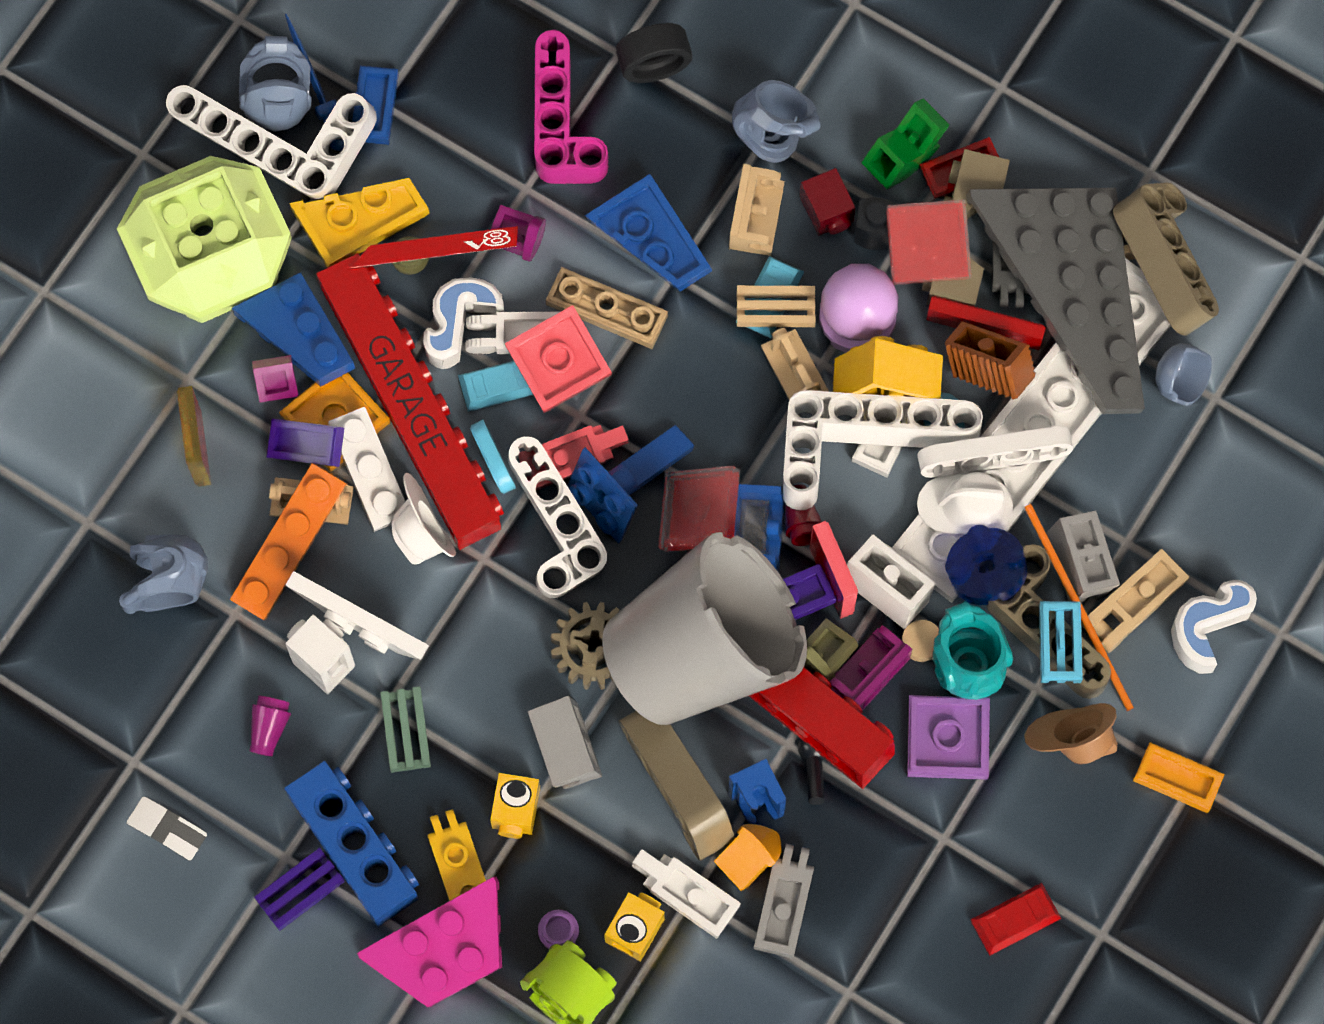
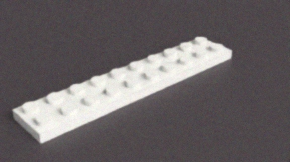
M1125 258L1140 366L1171 325L1142 270ZM1055 343L1034 369V372H1036L1035 378L1017 399H1010L981 437L1063 426L1069 429L1074 449L1102 413L1093 401L1091 391L1083 385L1077 376L1079 371L1067 352H1062L1058 344ZM1068 455L1053 460L975 471L988 474L1005 485L1012 497L1013 511L1011 519L1003 529L994 534H946L936 532L928 527L918 514L892 548L934 581V590L952 603L1025 511L1024 507L1034 500Z

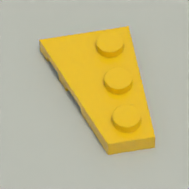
M410 178L363 187L362 191L340 196L338 193L324 196V199L303 203L302 200L289 203L292 212L327 268L357 253H362L370 245L378 244L430 214L429 208Z

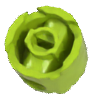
M569 940L562 946L553 944L544 960L532 971L528 972L520 981L521 987L524 991H527L530 987L534 992L529 998L556 1024H592L598 1013L615 999L612 989L616 986L617 982L604 969L598 967L595 971L583 960L586 957L585 953Z

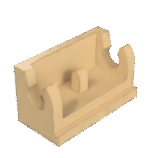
M743 164L730 232L729 249L771 256L785 182L780 180L781 173Z

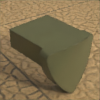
M826 618L807 639V657L804 668L812 674L815 671L819 672L830 682L835 677L834 673L858 648L857 640Z

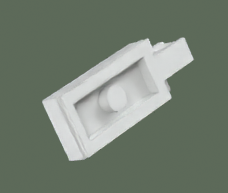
M641 849L632 862V867L647 877L643 885L650 890V893L716 939L741 905L739 901L675 857L670 858L664 854L660 861H658Z

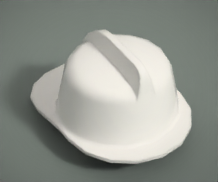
M973 472L935 477L930 480L919 493L917 507L923 522L936 532L985 535L994 534L1006 526L1012 516L1013 502L1011 494L1005 485L988 474Z
M405 473L403 481L408 499L395 513L392 521V535L396 544L410 563L414 565L420 564L442 552L450 557H454L456 555L455 548L444 529L438 523L422 488L411 474Z

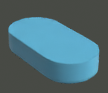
M482 419L472 424L470 430L500 492L505 494L516 489V485L485 421Z

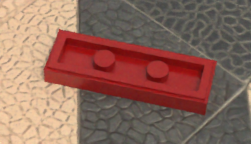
M937 296L931 298L926 319L927 321L957 328L962 321L1029 344V348L1040 350L1046 329L1042 324Z

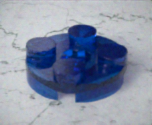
M975 525L951 547L945 563V570L955 593L960 598L975 605H989L988 601H995L1000 598L1002 601H1005L1020 590L1027 577L1026 555L1019 540L1011 533L999 528ZM993 560V564L996 567L993 571L989 572L986 569V573L979 572V564L982 561Z

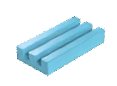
M1040 601L1041 683H1049V681L1081 683L1083 680L1081 602ZM1049 611H1055L1057 671H1050ZM1064 611H1071L1073 671L1065 670Z

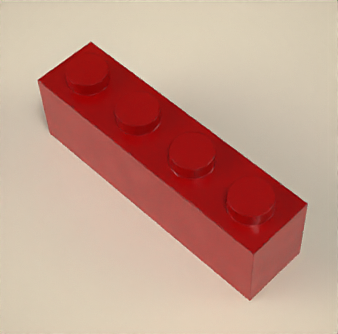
M803 667L800 674L795 678L749 695L756 703L800 739L808 743L816 752L862 789L895 755L892 732L881 722L875 721L872 723L863 716V710L853 699L848 696L842 699L831 690V683L819 672L815 671L812 674Z

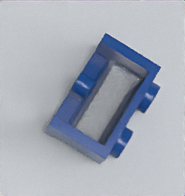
M737 484L732 538L737 535L751 543L771 562L779 573L785 511L782 486Z

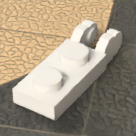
M496 312V315H472L466 317L467 329L473 331H491L496 329V338L468 339L465 342V350L473 354H491L497 352V354H510L505 343L559 312Z

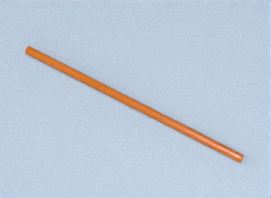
M1032 504L1025 506L1024 508L1070 600L1080 602ZM1081 603V621L1096 651L1109 663L1111 669L1110 679L1126 711H1129L1134 707Z

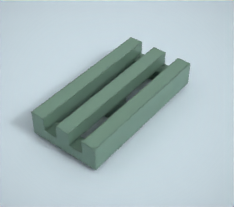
M412 687V690L397 689V692L390 693L389 691L380 692L391 773L431 767L421 687ZM414 699L421 752V759L414 760L406 704V700ZM398 701L405 762H398L390 702Z

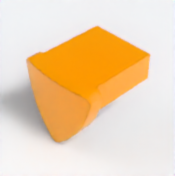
M742 825L737 831L739 835L714 860L740 891L748 888L768 866L772 867L779 859L782 848L780 835L777 831L762 825Z

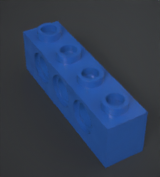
M323 761L284 789L372 920L379 927L418 900L414 888L419 883L407 865L399 868L391 855L397 851L385 833L375 834L369 825V822L374 820L363 801L360 799L354 803L346 792L351 785L340 768L337 767L331 770L326 761ZM335 800L343 804L341 813L335 817H326L322 814L323 806L329 801ZM360 833L366 837L365 843L360 849L349 850L344 847L345 839L350 834ZM374 866H383L389 870L387 878L380 883L368 881L366 879L368 871Z

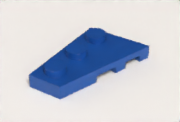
M651 174L585 215L588 221L679 292L712 272L710 265Z

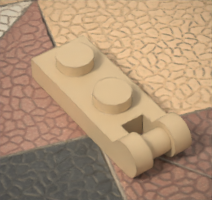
M1163 549L1159 550L1088 615L1107 653L1113 651L1133 630L1188 581L1189 576ZM1111 613L1121 623L1114 630L1104 621Z

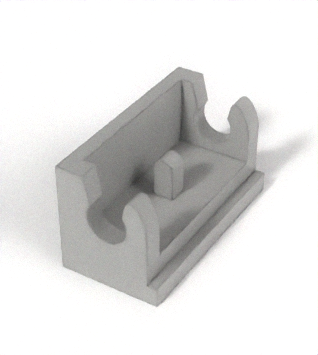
M1092 511L1059 518L1049 529L1047 536L1080 602H1084L1086 598L1096 595L1097 599L1106 596L1113 588L1118 587L1120 583L1097 512Z
M568 695L528 711L553 787L562 786L563 789H568L603 777L578 703Z

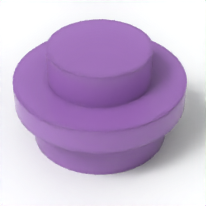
M553 910L545 914L540 920L538 935L542 944L548 949L553 944L562 946L567 940L575 944L579 935V926L575 917L569 912Z

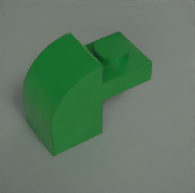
M922 98L914 102L896 129L877 139L861 163L888 190L909 178L920 168L919 164L928 161L940 147L937 142L947 130L949 124Z

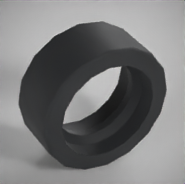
M660 23L646 26L631 32L616 45V54L623 77L629 82L646 83L662 80L679 73L692 61V51L686 31L679 24Z

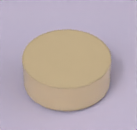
M916 620L905 628L902 641L913 649L910 659L917 662H926L932 659L934 638L938 635L939 628L934 623L927 620Z

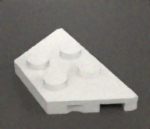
M294 571L286 583L288 588L325 613L323 617L331 620L342 632L350 635L353 629L360 633L358 636L365 640V644L380 653L385 654L387 649H390L397 654L421 660L429 647L426 643Z

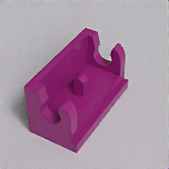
M882 625L872 633L870 638L835 674V677L830 681L832 685L831 690L842 699L845 696L850 697L864 710L910 660L913 649Z

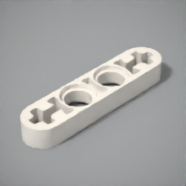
M1053 426L935 444L921 449L917 457L921 474L925 477L933 478L1058 459L1070 454L1073 451V445L1067 427Z

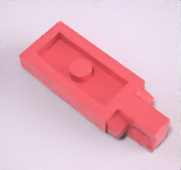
M590 425L543 443L542 446L564 480L572 476L580 454L585 447L603 465L606 461L614 458L611 450L628 444L629 439L623 425L607 432H603L601 425L595 427ZM533 450L530 452L522 451L518 457L520 463L526 461L532 470L531 475L526 477L528 481H531L537 473L547 470L545 466H542L538 471L536 470L532 462L533 456L536 454ZM546 480L541 481L536 485V490L554 483Z

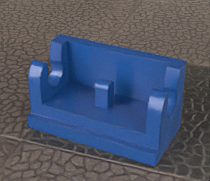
M767 759L729 776L728 795L731 801L736 800L748 823L756 824V817L752 814L751 808L757 810L758 806L763 804L773 820L784 816L786 797Z

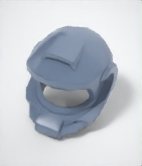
M265 36V40L256 43L249 50L240 65L239 108L244 111L245 116L252 123L272 132L286 130L297 125L311 108L312 97L309 95L311 66L298 46L289 41L287 36ZM271 63L285 64L297 73V76L292 81L271 79L258 83L253 80L254 73L260 67Z
M768 80L760 83L735 102L732 111V126L738 138L759 158L777 163L785 161L795 152L799 137L804 138L820 129V118L814 103L795 87L782 81Z
M147 535L144 542L130 547V557L136 561L138 566L151 570L152 574L134 585L131 591L120 596L119 602L124 612L133 614L136 611H159L185 606L198 600L208 569V559L200 543L187 535Z

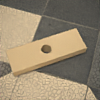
M561 267L546 298L547 306L563 311L573 305L581 320L650 349H653L668 317V311L563 267ZM604 303L613 305L609 310H604L600 306Z

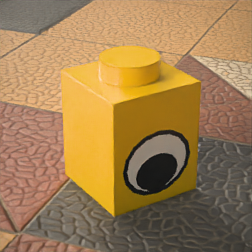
M503 773L498 774L490 821L492 829H497L499 835L514 839L522 838V834L532 835L540 792L539 779Z
M628 892L604 935L605 942L641 962L665 920V912L659 909L661 903L647 894L640 892L637 897Z

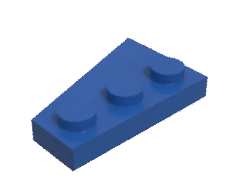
M301 272L232 307L233 313L243 323L249 324L258 332L261 338L269 344L272 343L286 356L291 355L293 364L319 386H323L355 369L353 360Z

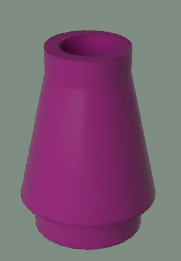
M258 696L257 704H252L251 745L249 752L273 757L274 749L291 716V713L288 712L289 702L266 696Z

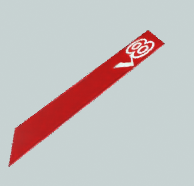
M518 226L370 245L350 268L516 247Z

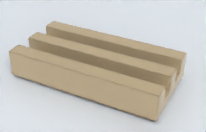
M737 285V327H815V286ZM745 298H807V301L745 300ZM745 310L807 311V315H745Z

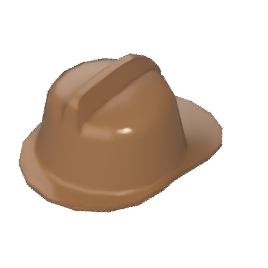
M1099 703L1082 708L1048 713L1036 719L1028 726L1024 734L1025 743L1031 749L1040 752L1061 751L1076 764L1091 763L1117 751L1118 743L1112 728L1117 718L1116 709L1111 704Z

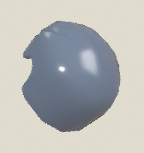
M1178 343L1169 348L1157 364L1155 381L1159 392L1173 402L1184 406L1192 405L1201 397L1208 385L1212 372L1211 356L1190 344Z

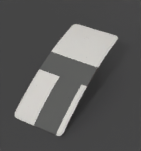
M146 797L141 798L127 820L128 825L150 836L188 860H192L207 836V833Z

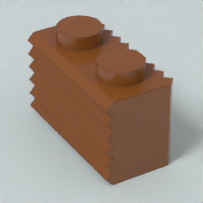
M963 321L945 341L953 378L959 377L960 381L966 380V383L978 384L979 388L991 389L992 393L998 391L999 395L1011 396V399L1014 400L1021 395L1035 378L1036 372H1034L1035 367L1032 366L1034 361H1031L1032 356L1030 355L1029 344Z

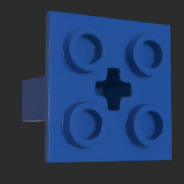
M674 425L609 472L585 447L580 454L567 486L577 503L585 506L596 518L599 528L604 533L611 535L619 544L638 506L630 495L692 452L695 445Z

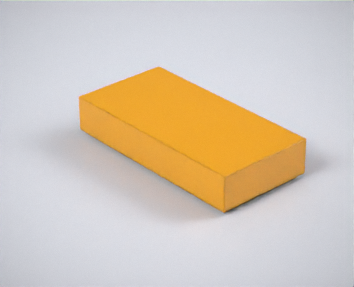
M1149 742L1133 781L1208 813L1225 774Z

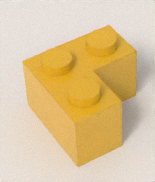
M872 337L870 341L860 346L852 347L850 351L835 358L833 392L941 399L943 355L928 352V348L922 345L905 346L894 343V339L891 337Z

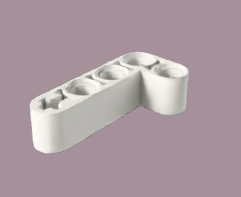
M524 436L512 443L508 453V464L561 553L540 566L536 575V586L541 594L548 598H558L600 573L607 561V552L542 444L535 438ZM524 448L526 452L533 450L536 454L533 456L532 462L536 470H540L542 466H545L547 470L537 473L531 481H528L526 477L531 475L532 470L526 461L518 463L516 460L520 454L519 449ZM544 480L553 482L557 487L558 495L552 500L541 499L536 493V485ZM564 514L574 516L578 522V530L570 535L561 533L556 525L557 518ZM584 548L595 550L599 556L598 565L591 569L582 567L577 560L578 552ZM549 569L560 570L565 576L564 586L559 589L547 587L543 581V574Z

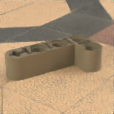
M1172 183L1145 184L1116 204L1113 208V215L1168 322L1177 333L1187 336L1217 316L1219 306L1174 220L1187 209L1184 195Z
M1031 544L1019 549L991 577L985 591L984 602L989 612L1040 659L1039 628L1032 629L1027 627L1023 623L1022 617L1028 614L1039 617V603L1043 600L1035 591L1045 581L1050 569L1051 560L1044 548ZM1026 560L1035 561L1039 564L1041 571L1036 574H1029L1023 570L1021 563ZM998 587L1008 588L1013 593L1014 598L1010 601H1000L995 597L993 590ZM1049 611L1050 669L1057 671L1056 653H1054L1051 647L1056 642L1055 611ZM1064 621L1065 643L1069 645L1072 651V627ZM1082 637L1083 677L1085 673L1090 674L1094 671L1098 674L1097 680L1091 679L1087 682L1083 678L1081 683L1066 681L1065 684L1082 698L1091 699L1103 693L1109 682L1111 669L1106 659ZM1072 653L1065 656L1066 671H1073L1071 668L1073 666Z
M637 711L618 720L627 741L679 820L684 837L697 859L701 861L731 844L735 837L728 815L672 726L653 723Z

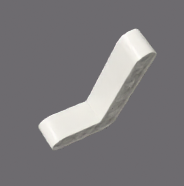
M186 85L177 86L170 91L166 99V107L169 113L181 123L251 164L260 167L263 171L314 200L324 199V196L336 192L377 120L374 107L361 95L355 93L346 94L338 100L306 154L192 87ZM194 98V109L187 114H182L181 105L184 100ZM355 106H363L364 114L362 118L357 122H349V111ZM221 116H226V128L219 133H214V121ZM259 135L260 142L258 147L251 152H246L245 142L248 137ZM343 139L344 148L342 152L336 156H330L328 148L332 141ZM290 153L292 156L291 165L287 169L279 171L277 169L279 157ZM317 172H323L325 179L321 187L311 190L309 187L310 177Z
M811 390L799 391L790 398L788 404L783 500L787 506L799 511L807 510L816 503L819 490L822 441L925 448L935 444L980 438L983 421L982 411L978 405L966 400ZM807 412L811 413L814 416L810 418H802L797 414ZM840 415H849L853 419L849 421H843L837 417ZM886 417L891 419L892 422L881 423L876 419ZM919 420H927L932 424L929 426H922L916 422ZM964 422L968 423L972 427L964 429L958 427L956 424ZM805 447L810 449L811 452L802 454L795 451V449ZM802 482L809 485V487L797 489L792 485Z

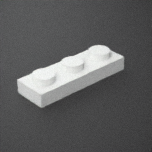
M362 407L328 421L329 426L345 428L341 456L373 532L392 525L395 513L405 503V500L366 408Z

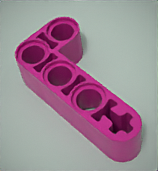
M545 31L537 38L535 44L534 154L537 175L541 180L552 184L597 183L604 179L608 173L607 146L602 140L595 137H570L571 59L569 40L560 31ZM550 51H557L556 66H549ZM549 85H558L562 88L559 92L553 94L544 91L545 87ZM550 120H557L562 123L557 129H548L543 126ZM592 155L598 157L600 161L594 165H587L582 162V159ZM548 156H558L562 159L556 165H547L543 162Z

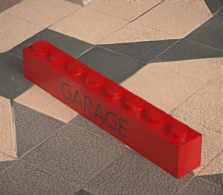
M359 253L316 273L320 289L390 418L458 550H461L501 530L499 516L504 514L496 495L494 493L487 495L481 483L486 481V478L477 460L475 459L471 462L468 460L464 449L468 448V444L462 431L458 426L453 429L451 428L446 418L451 413L442 394L439 393L434 396L428 385L433 379L423 360L416 362L411 350L415 349V345L406 327L399 330L393 318L398 316L392 300L389 295L383 297L380 295L376 285L381 282L373 265L350 268L360 257Z

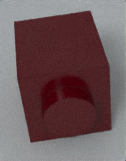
M836 168L801 182L799 197L818 236L828 232L831 235L838 234L846 230L851 225V222H854L856 207Z

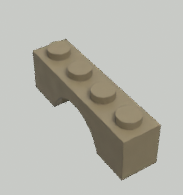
M964 149L961 162L953 160L948 183L955 184L952 197H944L943 205L962 203L963 222L965 224L971 216L977 213L973 205H968L966 195L969 190L1003 189L1010 160ZM966 251L968 277L925 280L922 291L929 292L926 305H930L931 298L937 296L975 306L984 268L977 264Z

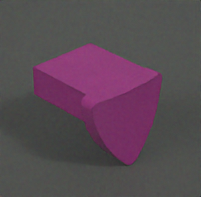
M500 205L491 229L518 226L517 246L501 249L520 255L523 260L532 261L543 239L546 219Z

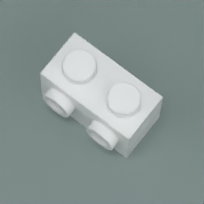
M872 535L847 563L858 593L903 629L914 620L930 601L935 582L875 535Z
M313 614L307 621L302 619L292 627L287 635L289 640L285 644L293 664L328 695L355 667L349 645L342 638L344 633L328 618L322 622Z

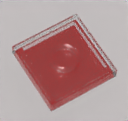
M965 199L886 206L891 274L894 285L972 278Z
M734 466L665 472L658 548L665 552L692 550L705 538L717 532H722L726 538H733L740 470Z

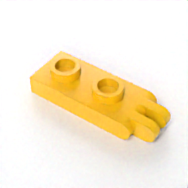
M453 809L445 811L450 827L442 829L438 815L430 817L435 832L427 834L449 901L486 881L466 821L458 824Z

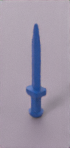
M285 14L293 42L298 46L311 66L310 82L320 103L319 106L315 107L314 112L317 118L325 123L337 102L335 99L327 102L304 46L289 17ZM336 139L332 141L330 147L335 151H342L344 140Z

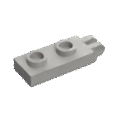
M786 844L783 859L779 858L772 866L754 949L794 958L814 866L807 865L810 849L802 847L799 862L797 863L791 861L794 845Z

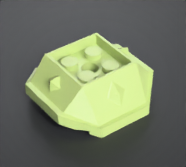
M214 156L206 157L139 186L117 227L118 234L149 301L185 314L187 317L200 323L232 310V307L275 286L292 239L291 233L260 167ZM204 225L213 228L205 236L194 234L196 229Z

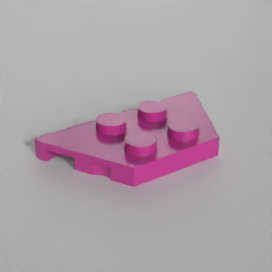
M497 877L486 880L357 953L359 959L426 1007L436 1005L502 968V951L499 945V934L501 932L500 915H498L499 881Z

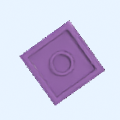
M909 695L907 777L988 780L990 698L967 700L961 697Z

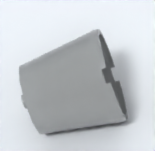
M717 532L701 541L613 616L605 625L602 645L608 670L626 701L647 720L659 725H670L795 678L800 674L806 662L807 640L804 626L796 625L790 609L796 602L786 583L771 562L745 539L737 535L730 539L724 537L722 532Z

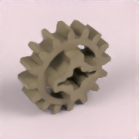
M585 602L583 603V612L580 614L572 608L568 609L570 619L568 622L558 619L557 628L562 633L551 634V642L559 646L551 650L552 659H562L557 664V671L563 673L569 670L568 682L570 684H573L580 678L583 679L584 689L588 690L591 681H597L599 688L603 690L605 689V679L610 678L613 681L608 667L599 670L598 667L606 662L602 645L605 625L619 612L618 608L613 609L608 614L605 612L604 602L599 603L597 610H591L589 604ZM590 622V625L581 631L575 630L579 626ZM592 640L600 641V646L596 648V652L588 651V646L591 645ZM568 651L580 657L582 667L578 666L570 658Z

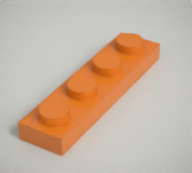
M311 463L230 600L262 620H266L284 591L293 571H296L348 483L317 464Z

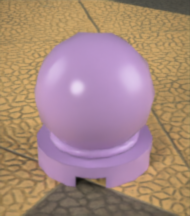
M850 264L835 272L828 279L821 294L819 325L834 348L846 353L852 347L860 346L870 341L872 337H891L896 326L899 299L893 282L884 271L871 264Z

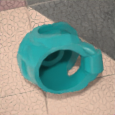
M967 601L945 609V615L939 622L938 635L934 638V650L932 653L935 674L939 683L951 694L967 700H978L996 693L1001 689L1005 681L1007 667L1013 663V654L1000 622L979 606L970 605ZM968 627H974L981 630L969 629Z

